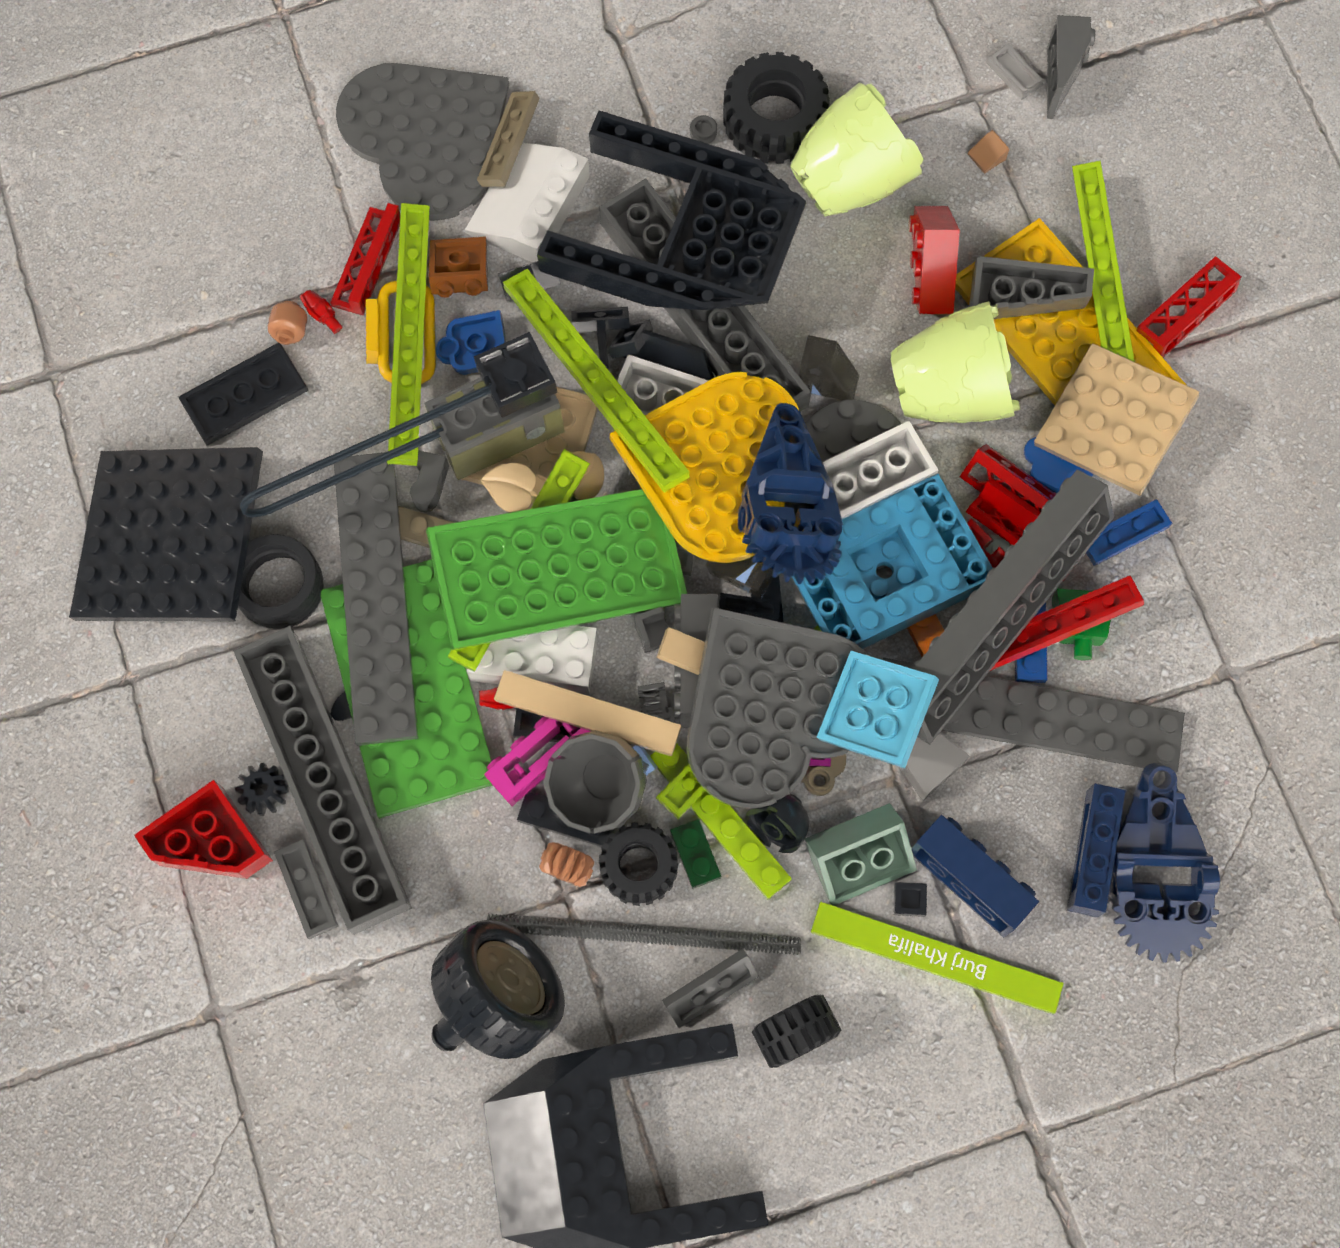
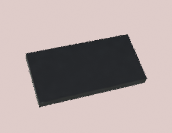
M278 342L178 396L204 443L208 446L309 390L285 349Z

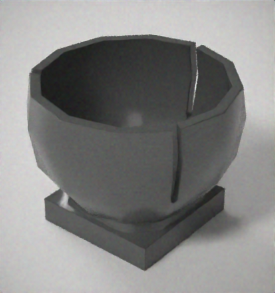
M596 730L571 736L552 754L548 761L544 787L549 806L567 826L587 833H601L620 828L640 808L647 783L645 773L650 765L642 761L640 755L623 738Z

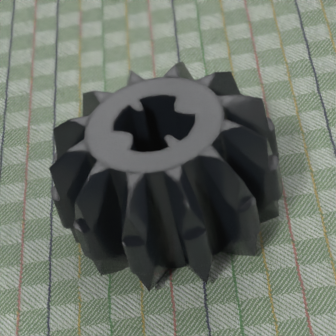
M260 763L258 771L253 766H248L250 775L248 777L243 774L239 775L238 778L244 784L235 787V791L242 794L237 801L240 805H246L245 810L251 814L256 810L259 816H264L267 808L272 813L277 812V808L274 805L276 802L282 805L286 804V800L280 795L288 793L289 787L282 785L286 782L284 774H278L279 769L275 765L268 769L265 763ZM265 784L268 787L267 791L262 790L264 794H258V787L262 789L261 785Z

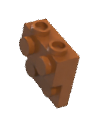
M486 237L430 240L429 282L432 295L438 294L440 297L446 298L450 297L453 293H467L468 295L476 296L483 291H488Z

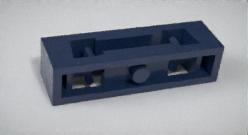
M1094 783L1086 791L1067 911L1097 918L1106 913L1126 790Z

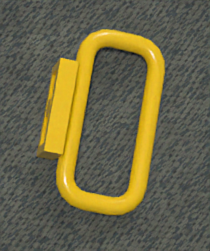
M391 281L383 285L379 290L377 299H366V364H378L380 374L390 383H392V370L389 360V296L396 292L397 281ZM427 285L424 315V369L422 370L421 384L431 379L436 368L435 300L431 294V289Z

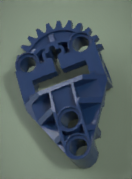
M780 403L773 411L743 490L742 502L738 510V528L740 532L745 533L742 543L748 544L745 550L746 553L755 554L752 559L753 563L764 562L761 568L762 571L772 568V577L774 578L782 573L785 582H789L791 576H794L798 584L802 583L804 577L811 584L814 583L815 576L822 581L826 573L831 575L834 567H837L840 561L838 559L842 554V551L838 550L841 545V541H838L842 533L843 522L833 484L800 411L791 404ZM766 501L815 504L814 509L799 508L795 516L793 508L766 506Z
M1151 763L1141 773L1118 836L1112 872L1111 899L1113 900L1112 910L1119 916L1114 918L1113 922L1125 925L1117 933L1120 937L1130 935L1125 942L1128 947L1138 943L1135 953L1139 956L1148 949L1147 959L1151 961L1159 953L1161 962L1166 963L1169 953H1171L1174 960L1178 962L1180 961V951L1183 950L1188 957H1192L1191 945L1202 950L1204 947L1199 938H1212L1205 929L1206 927H1217V924L1210 919L1213 915L1219 914V910L1215 909V895L1219 891L1220 875L1218 865L1213 863V856L1207 853L1198 828L1183 799L1186 800L1185 795L1177 788V775L1174 770L1159 763ZM1163 770L1165 780L1161 785L1155 786L1153 777L1156 772ZM1157 802H1162L1164 804L1163 813L1154 817L1152 815V807ZM1134 865L1191 867V884L1162 883L1161 896L1160 887L1157 883L1132 882ZM1130 900H1136L1137 908L1135 911L1126 914L1124 910L1125 904ZM1194 902H1199L1200 909L1198 913L1189 916V906ZM1164 903L1168 905L1167 908L1162 909L1161 913L1157 911V908L1163 907Z

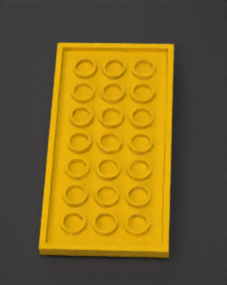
M1040 218L983 256L1083 267ZM975 262L956 275L955 289L968 305L970 303L972 274ZM1093 294L1083 309L994 319L996 331L1001 332L1005 336L1009 353L1054 405L1057 404L1092 343L1101 347ZM1127 318L1134 362L1186 385L1149 341L1136 331L1137 328Z

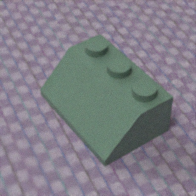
M890 803L805 838L812 864L832 906L917 871L904 821Z

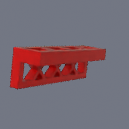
M387 203L385 210L369 207L330 304L332 307L364 315L366 299H370L400 227L401 213L398 205ZM374 217L381 219L375 232L371 228ZM372 241L366 256H364L361 251L362 246ZM362 265L357 279L354 280L351 275L352 270ZM352 289L348 302L341 301L343 293Z
M1215 256L1140 323L1136 331L1152 343L1156 351L1164 358L1236 292L1242 276ZM1213 268H1216L1226 277L1221 281H1209L1208 273ZM1191 288H1204L1205 296L1202 298H1189V290ZM1185 305L1184 315L1169 316V308L1171 306ZM1152 323H1165V332L1158 337L1148 327Z
M987 444L977 450L959 476L981 493L989 480L978 481L970 475V472L978 462L987 469L989 480L993 478L998 483H1007L1011 486V491L1023 500L1033 502L1035 509L1040 512L1045 503L1052 500L1056 495Z
M993 478L987 482L979 496L965 511L1011 545H1015L1023 536L1026 526L1034 522L1041 514L1040 511Z

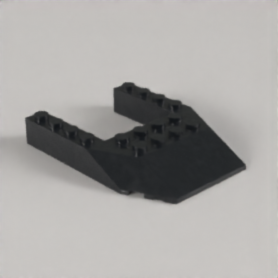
M598 110L589 131L591 153L690 183L657 265L547 230L537 253L539 271L649 307L711 310L769 303L805 209L806 200L798 193L791 191L789 185L781 178L775 177L768 170V166L759 159Z
M733 1024L607 1045L542 1059L484 1102L502 1238L533 1248H648L768 1226L763 1191L761 1190L634 1214L631 1211L611 1081L737 1059L738 1052Z

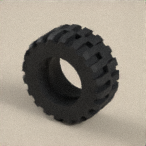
M767 52L759 54L757 59L753 56L745 60V66L741 64L733 71V75L729 77L726 83V90L724 91L723 125L726 127L728 139L733 140V146L738 151L745 150L746 156L760 158L762 162L767 164L768 160L775 161L776 164H784V160L790 159V162L793 161L802 140L816 121L829 108L830 104L827 83L823 81V75L819 70L813 71V64L807 60L804 62L800 61V57L794 54L786 56L784 52H776V55H769ZM780 96L794 102L800 109V112L789 119L770 120L757 114L751 106L762 98Z

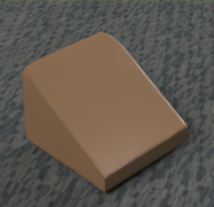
M992 130L968 151V155L985 174L1006 160L1009 148Z

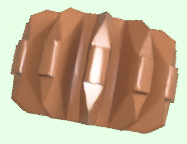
M552 842L548 843L546 850L543 851L539 868L542 872L552 877L581 887L585 886L588 879H590L595 862L589 855L568 846Z

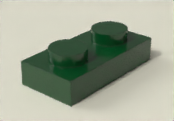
M699 819L670 829L692 889L721 879L722 876Z

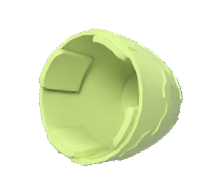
M859 82L843 96L836 99L808 131L790 164L794 176L807 195L813 200L815 199V206L824 216L845 213L848 210L875 203L890 196L896 190L922 174L920 165L924 159L917 145L912 139L904 138L884 108L886 106L884 97L872 84L864 85Z
M988 301L941 318L935 324L901 343L891 352L894 379L899 391L901 407L906 417L946 423L984 422L1015 416L1014 411L1020 410L1019 401L1012 400L1008 384L1011 383L1012 374L1005 336L1001 332L996 331L993 319L999 315L997 304L990 306Z

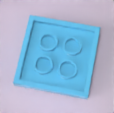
M850 651L817 738L823 742L905 768L939 679L935 675Z

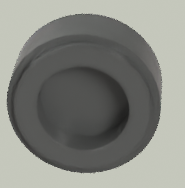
M706 115L694 118L690 124L691 138L707 144L713 142L717 136L716 121Z

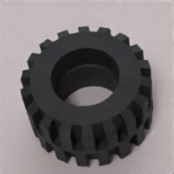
M632 822L631 826L625 827L623 825L618 828V832H612L608 836V841L603 843L601 847L602 852L599 855L600 873L605 887L609 889V892L614 897H618L621 902L625 904L630 902L633 903V906H640V903L649 905L653 904L654 900H660L665 897V893L673 887V882L676 880L678 873L676 847L672 844L671 838L665 836L663 830L659 827L655 829L650 823L638 825V822ZM634 848L648 849L657 858L656 872L650 878L643 881L628 879L623 875L620 868V861L623 855Z
M813 995L762 1021L755 1026L752 1034L769 1068H778L831 1041L842 1030L824 995Z

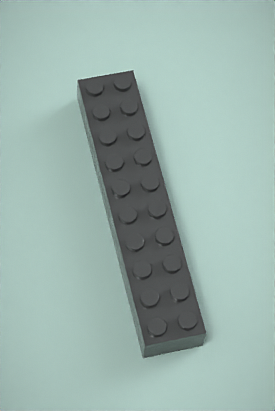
M646 178L599 206L600 224L624 255L657 265L676 217ZM745 306L711 310L664 308L693 346L705 349L710 367L716 377L734 372H748L747 375L762 379L767 377L781 385L792 396L800 412L809 407L811 391Z
M1078 469L1070 478H1066L1055 497L1045 503L1037 519L1026 526L1023 536L1015 545L1007 549L1004 559L1000 564L989 571L981 587L970 594L967 604L963 609L952 616L945 631L940 637L937 636L933 639L926 654L921 660H917L912 665L911 669L935 675L939 679L918 733V738L929 745L933 742L1113 520L1114 514L1107 484Z
M289 626L233 650L347 930L355 935L412 909L302 645L294 630Z

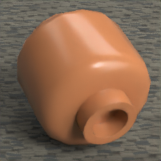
M293 301L278 303L270 311L267 325L268 333L280 344H295L301 341L305 335L307 314L300 305Z

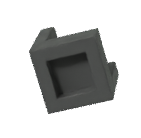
M663 607L634 616L635 628L644 653L660 648L665 630L668 628Z

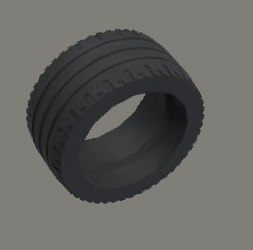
M280 534L260 536L249 541L238 608L254 623L269 629L293 627L307 620L315 612V609L318 608V604L321 602V591L324 587L321 568L311 551L296 539ZM276 558H291L297 561L303 567L305 575L304 583L295 597L289 602L276 607L260 606L252 600L249 594V583L253 574L261 565Z

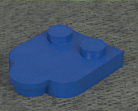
M497 310L457 318L451 321L446 328V337L441 338L437 343V358L444 364L452 365L453 369L459 374L478 373L474 356L506 342L501 311Z
M1036 437L1030 439L1024 447V456L1032 464L1030 476L1055 493L1059 492L1063 481L1066 478H1070L1077 469L1091 477L1093 476V473L1035 446L1034 441Z

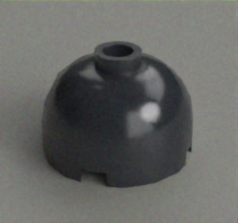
M787 794L782 799L776 800L777 802L772 805L750 808L747 811L746 816L750 818L747 821V826L764 845L770 847L772 842L781 847L778 852H795L807 836L810 820L801 800L795 795Z

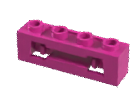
M543 717L535 724V730L528 737L521 736L511 745L510 748L512 750L506 756L495 758L487 766L488 771L484 775L513 807L544 780L549 759L569 737L566 735L528 768L531 771L527 774L518 764L519 762L524 764L561 732L560 727L562 725L571 736L591 731Z

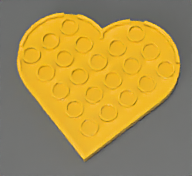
M748 372L728 373L713 378L645 415L689 470L690 478L665 493L616 431L610 433L611 442L675 540L693 555L712 562H737L755 555L753 553H746L745 550L748 544L742 543L745 533L740 532L738 528V510L742 502V493L775 407L780 403H788L799 410L792 396L781 385L767 377L762 379L747 375ZM766 501V506L785 507V502Z

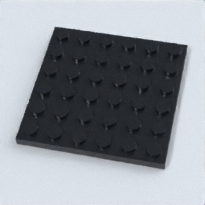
M258 447L101 451L69 618L75 621L236 622L253 518L247 517L242 513L240 503L245 496L258 487L263 451ZM255 500L248 505L247 509H254Z

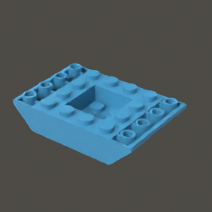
M936 474L842 519V533L838 541H841L838 550L842 551V554L838 559L840 561L837 567H834L831 575L826 573L822 581L815 576V581L811 584L805 577L801 584L797 583L794 576L792 578L822 632L842 636L864 649L965 600L973 591L981 587L986 580L987 574L993 567L939 474ZM882 565L888 566L892 570V576L887 579L880 578L876 573V568Z

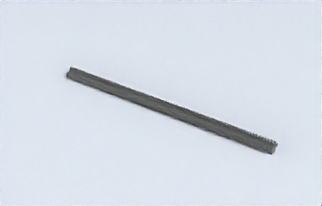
M488 913L487 920L505 923L523 934L529 933L530 935L533 933L534 935L568 936L569 938L571 936L579 938L580 936L581 939L588 937L589 939L593 938V940L596 938L597 940L607 939L608 941L610 939L618 941L619 939L620 942L623 939L624 942L626 940L630 942L631 940L633 943L635 940L636 943L643 941V943L647 942L649 944L651 942V944L659 943V945L661 943L663 945L665 943L673 945L674 943L675 946L677 943L679 946H681V943L685 946L686 943L687 947L689 944L691 947L694 944L695 947L698 945L699 948L702 945V948L710 946L712 949L713 946L714 949L716 947L724 949L725 947L727 950L729 947L731 950L733 947L736 950L737 947L739 951L741 947L743 950L745 948L746 951L749 948L750 952L753 948L754 952L756 949L757 952L760 949L763 952L765 949V953H767V950H769V953L773 950V953L777 951V954L779 951H781V954H783V951L785 954L788 951L789 955L791 951L793 955L795 952L797 955L799 952L801 954L800 937L792 939V936L789 938L788 936L784 938V936H765L764 934L762 936L760 934L753 936L752 933L750 936L748 933L745 936V933L741 935L740 932L738 935L737 932L734 935L731 932L729 935V932L725 934V931L717 933V931L713 932V930L711 932L709 930L707 932L705 930L698 932L696 929L694 932L692 929L690 932V929H688L686 932L685 928L683 931L682 928L679 931L676 928L674 931V927L670 931V927L666 930V927L658 929L657 926L655 929L653 926L651 929L650 926L647 928L645 925L643 928L641 925L639 928L637 925L635 928L634 924L631 928L630 924L628 927L627 924L624 927L621 924L619 927V923L616 926L615 923L612 926L609 923L607 926V922L605 925H603V922L601 925L599 922L596 925L594 921L592 925L591 921L589 924L587 921L585 924L584 921L580 924L579 920L577 923L576 920L573 923L570 920L568 923V919H566V922H564V919H562V922H560V919L556 922L555 918L553 922L552 918L550 921L548 918L546 921L544 918L541 921L540 917L538 920L536 917L534 920L533 917L529 920V916H527L525 920V916H523V919H521V916L517 919L516 915L515 919H513V915L511 918H509V915L507 918L505 915L502 918L501 914L499 917L497 914L495 917L493 914L490 917Z

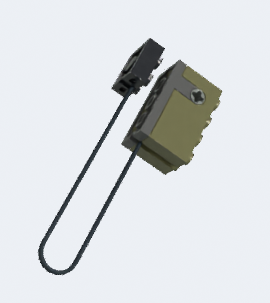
M525 333L474 356L476 368L481 377L424 402L427 413L250 492L240 503L242 513L247 517H261L271 514L437 438L443 451L446 452L448 461L457 479L460 480L564 433L560 403L555 395L558 393L556 382L531 333ZM431 421L434 431L268 506L258 509H247L250 503L267 493Z

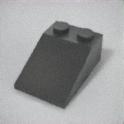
M1057 16L1047 46V119H1053L1078 77L1083 62H1088L1089 46L1094 45L1096 35L1095 29L1091 28V17Z

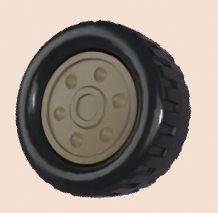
M481 920L472 923L457 934L438 953L433 962L431 986L435 1001L444 1017L438 1024L433 1026L431 1038L435 1046L442 1051H454L457 1046L466 1041L470 1046L488 1056L499 1059L519 1058L540 1044L561 1022L565 1008V997L556 970L543 951L531 939L512 926L492 920Z

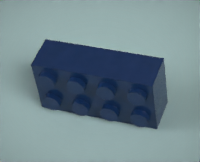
M941 814L912 847L913 857L1003 938L1020 925L1040 902L1034 897L1036 895L1035 891L1026 883H1018L1010 876L1011 870L1003 862L992 860L986 854L987 849L974 838L970 840L961 832L963 828L957 821L951 817L946 819Z

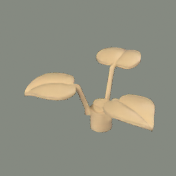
M572 452V454L590 463L573 495L577 500L594 498L600 492L604 482L602 461L595 453ZM508 463L500 465L489 471L480 480L495 503L508 513L530 509L537 497V493L532 491L536 484V477L523 464Z

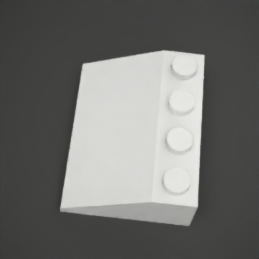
M522 143L506 186L489 187L465 228V233L473 237H486L487 243L530 262L538 261L537 253L547 230L555 233L559 232L590 177L588 158L561 147Z

